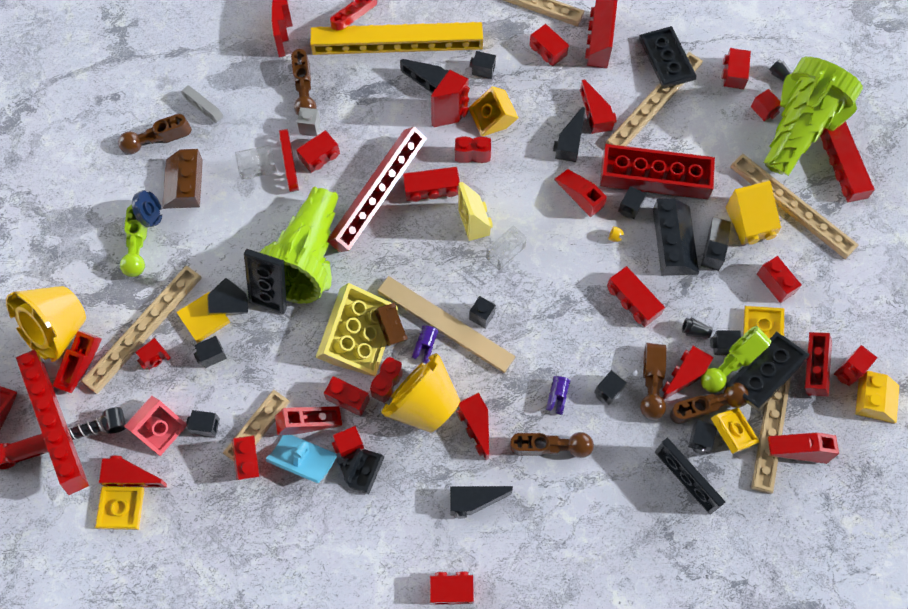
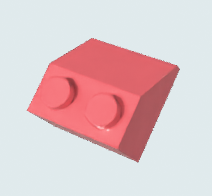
M151 396L124 427L161 456L186 428V423L160 400Z

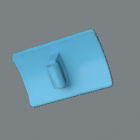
M283 435L278 445L266 457L265 461L315 483H319L332 467L337 454L293 435Z

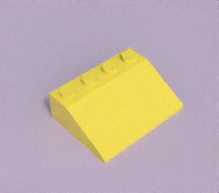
M350 283L342 286L339 289L316 358L335 366L375 377L386 347V341L374 310L391 304V302Z

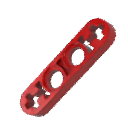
M354 0L330 18L331 28L333 30L345 29L377 5V0Z
M288 129L279 130L289 191H299Z

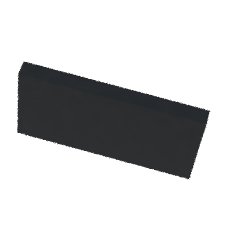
M672 26L639 35V40L663 89L696 80L697 75Z
M246 249L244 252L249 303L284 314L287 310L284 260Z
M777 331L770 338L771 344L752 363L743 366L726 384V387H732L733 383H741L746 386L748 395L744 393L743 398L747 404L758 412L810 355Z
M668 437L661 442L655 450V454L708 514L711 515L726 503Z

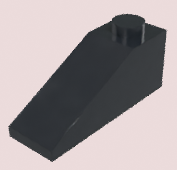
M407 59L400 60V71L431 93L434 92L449 71L437 65Z
M581 107L559 134L558 141H554L553 152H556L555 159L571 162L577 161L585 107Z
M716 217L712 218L701 266L717 271L720 270L725 262L728 249L731 221Z
M450 486V515H455V518L458 519L467 518V515H472L511 495L513 486Z

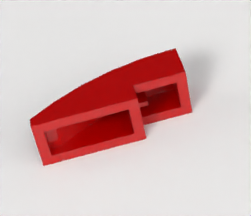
M78 331L71 349H67L53 386L72 393L90 366L102 338L87 332Z

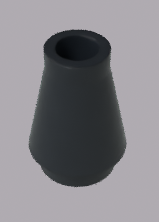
M780 59L769 69L773 76L783 82L787 75L792 74L786 63Z
M692 317L690 319L686 318L683 322L682 333H685L686 336L710 338L712 335V327Z

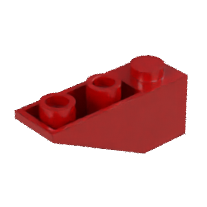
M569 169L554 178L558 185L589 217H592L604 208L607 196L594 183Z
M692 346L690 351L685 350L680 358L683 363L681 366L676 365L671 374L674 377L671 382L667 381L662 389L664 392L662 398L665 400L700 380L714 357L695 346Z
M478 392L461 401L457 407L456 414L461 422L464 421L467 425L465 430L469 438H474L477 443L475 448L478 454L484 456L485 460H488V408Z
M816 432L768 437L770 456L827 464L839 455L836 435Z

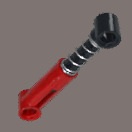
M120 407L109 408L103 411L101 417L96 418L95 421H87L86 424H78V426L73 428L68 427L72 440L79 441L81 437L88 438L89 435H97L98 432L106 431L108 434H115L124 431L126 423L123 410ZM42 433L14 443H1L0 470L9 469L18 462L49 453Z

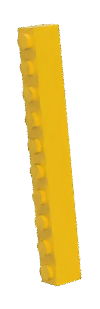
M482 22L347 26L343 30H333L331 27H311L310 44L313 55L483 50Z

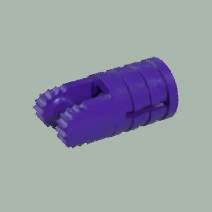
M427 325L422 326L411 358L416 359L420 354L421 348L426 349L422 362L428 363V357L432 353L433 344L439 332L436 328Z
M553 376L546 410L551 411L555 401L558 400L556 414L563 415L570 380L562 376Z

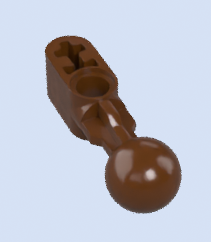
M296 49L291 54L295 88L299 92V98L294 104V110L297 115H299L300 107L317 109L316 102L309 96V91L311 90L310 63L303 49Z
M175 114L156 121L153 127L147 129L144 133L137 134L132 131L122 133L118 139V146L126 154H135L144 143H154L157 141L168 143L188 136L192 128L184 115Z
M646 343L644 348L643 378H645V386L648 388V395L641 401L640 410L650 420L661 418L666 411V403L660 397V389L663 387V380L666 374L667 347L663 344Z
M733 383V386L726 387L722 394L696 396L680 401L672 408L670 418L676 424H683L718 411L721 406L727 404L733 408H741L747 404L743 394L748 395V389L741 383ZM695 404H701L704 410L700 411L696 409ZM678 410H679L680 412L686 411L683 416H682L681 413H679V414L677 413Z
M584 432L574 433L569 439H560L558 436H549L543 433H516L511 438L510 447L511 451L519 456H542L544 454H558L560 451H569L577 458H585L592 453L594 442L590 435ZM518 441H521L523 444L522 448H518ZM529 441H531V448H528ZM536 441H543L546 446L539 449L534 443Z

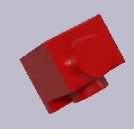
M155 338L135 352L139 356L137 362L143 369L148 367L150 370L159 366L163 359H171Z

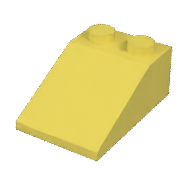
M460 182L458 211L468 240L471 241L490 236L493 224L491 218H487L486 203L481 201L480 195L463 182Z

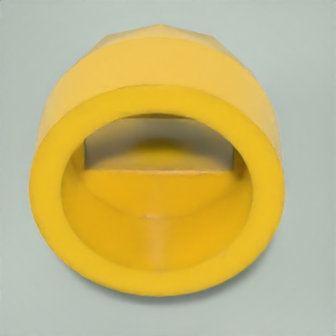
M613 226L608 240L613 242L621 241L622 239L619 236H624L622 229Z

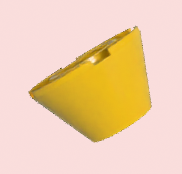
M65 286L15 291L6 297L8 314L10 318L14 317L19 325L16 330L32 350L35 349L44 360L52 359L51 362L58 360L86 321V314L82 304L74 293Z
M437 353L428 357L430 361L427 364L421 363L393 392L390 396L392 402L389 405L386 403L381 412L385 417L431 433L444 424L453 414L460 403V399L443 361Z

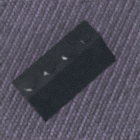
M675 198L657 199L653 207L661 276L698 275L699 268L690 206Z

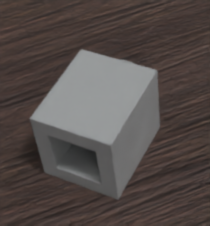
M300 107L297 120L300 134L318 135L320 126L318 109Z

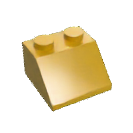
M494 86L490 87L468 107L481 136L507 129L518 119L506 91Z
M866 371L858 379L855 415L894 424L897 423L899 385L888 375Z

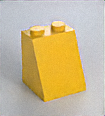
M766 181L734 190L725 208L741 245L747 243L752 245L759 240L775 238L781 229L771 182Z

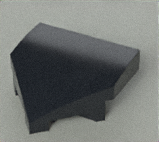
M227 278L222 280L207 295L208 315L248 313L247 294Z
M358 448L356 452L344 458H338L337 462L348 486L369 495L385 457L382 454Z

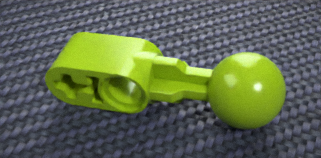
M132 205L126 210L124 227L127 233L126 247L128 248V254L122 257L120 269L126 276L137 277L145 269V261L139 253L147 237L148 227L143 226L136 220Z
M758 326L752 327L732 345L729 350L730 353L724 358V363L719 368H709L701 376L702 387L710 393L722 391L727 383L726 377L732 371H737L741 366H747L769 347L771 340Z

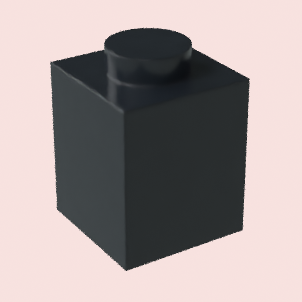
M476 51L475 56L471 57L469 67L472 68V75L492 79L496 66V55Z
M630 186L620 203L618 212L627 218L635 219L647 194Z
M479 296L469 311V320L486 329L495 315L496 305Z
M717 330L710 339V347L713 348L714 355H728L732 345L741 338V331Z
M217 336L194 345L196 352L193 353L197 363H202L205 368L227 359Z
M611 370L598 384L594 393L599 401L610 405L624 389L627 382Z
M192 410L191 416L187 418L186 427L192 435L216 438L220 418L216 413Z
M697 420L693 425L688 447L699 454L708 453L713 448L717 431L716 426Z

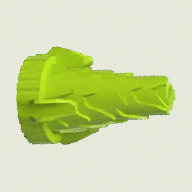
M811 56L802 57L793 73L787 75L784 80L780 106L785 109L781 114L783 118L776 129L775 137L769 145L771 149L763 162L765 166L774 173L789 176L801 155L806 153L812 142L815 143L824 128L834 131L856 112V100L863 90L861 82L844 68L827 60Z
M316 186L313 187L296 216H292L286 231L282 230L278 241L265 246L259 252L284 260L286 301L299 304L311 303L318 300L322 292L328 291L331 287L330 261H325L324 255L329 246L327 242L331 233L329 228L336 214L333 212L338 200L336 192H330L327 189L317 188Z

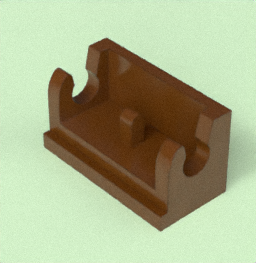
M395 302L374 310L387 347L408 340Z

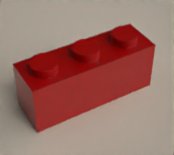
M457 167L403 173L406 201L417 202L421 199H437L438 197H454L458 195L460 180Z
M627 266L609 279L607 284L609 292L620 300L624 309L629 310L633 314L637 323L646 327L662 315L665 306Z
M809 332L808 353L810 355L807 359L805 389L808 396L829 397L832 338L830 333Z

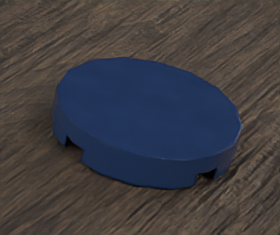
M146 190L134 194L132 208L137 220L145 227L157 226L162 220V214L160 215L162 208L158 198L152 192H146Z

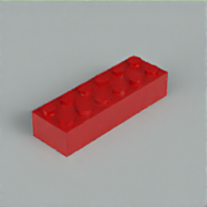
M605 144L602 155L600 186L626 190L631 186L642 192L708 200L714 189L715 157Z

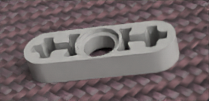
M189 85L181 91L188 102L213 122L217 123L223 118V114L216 106Z

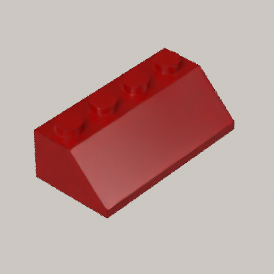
M596 0L595 6L591 7L590 17H593V20L589 21L588 31H591V34L587 36L586 44L589 45V48H586L585 59H588L587 66L608 68L613 47L618 0Z

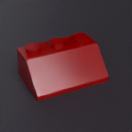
M449 70L431 95V121L433 127L458 123L462 117H466L469 111L468 93L470 87L468 78Z

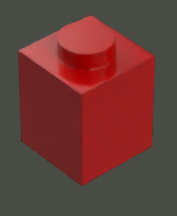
M767 89L755 97L751 108L763 121H766L769 118H775L780 113L781 101L770 89Z
M356 426L333 435L335 441L332 442L335 453H340L343 458L356 452L358 448L361 450L365 449Z

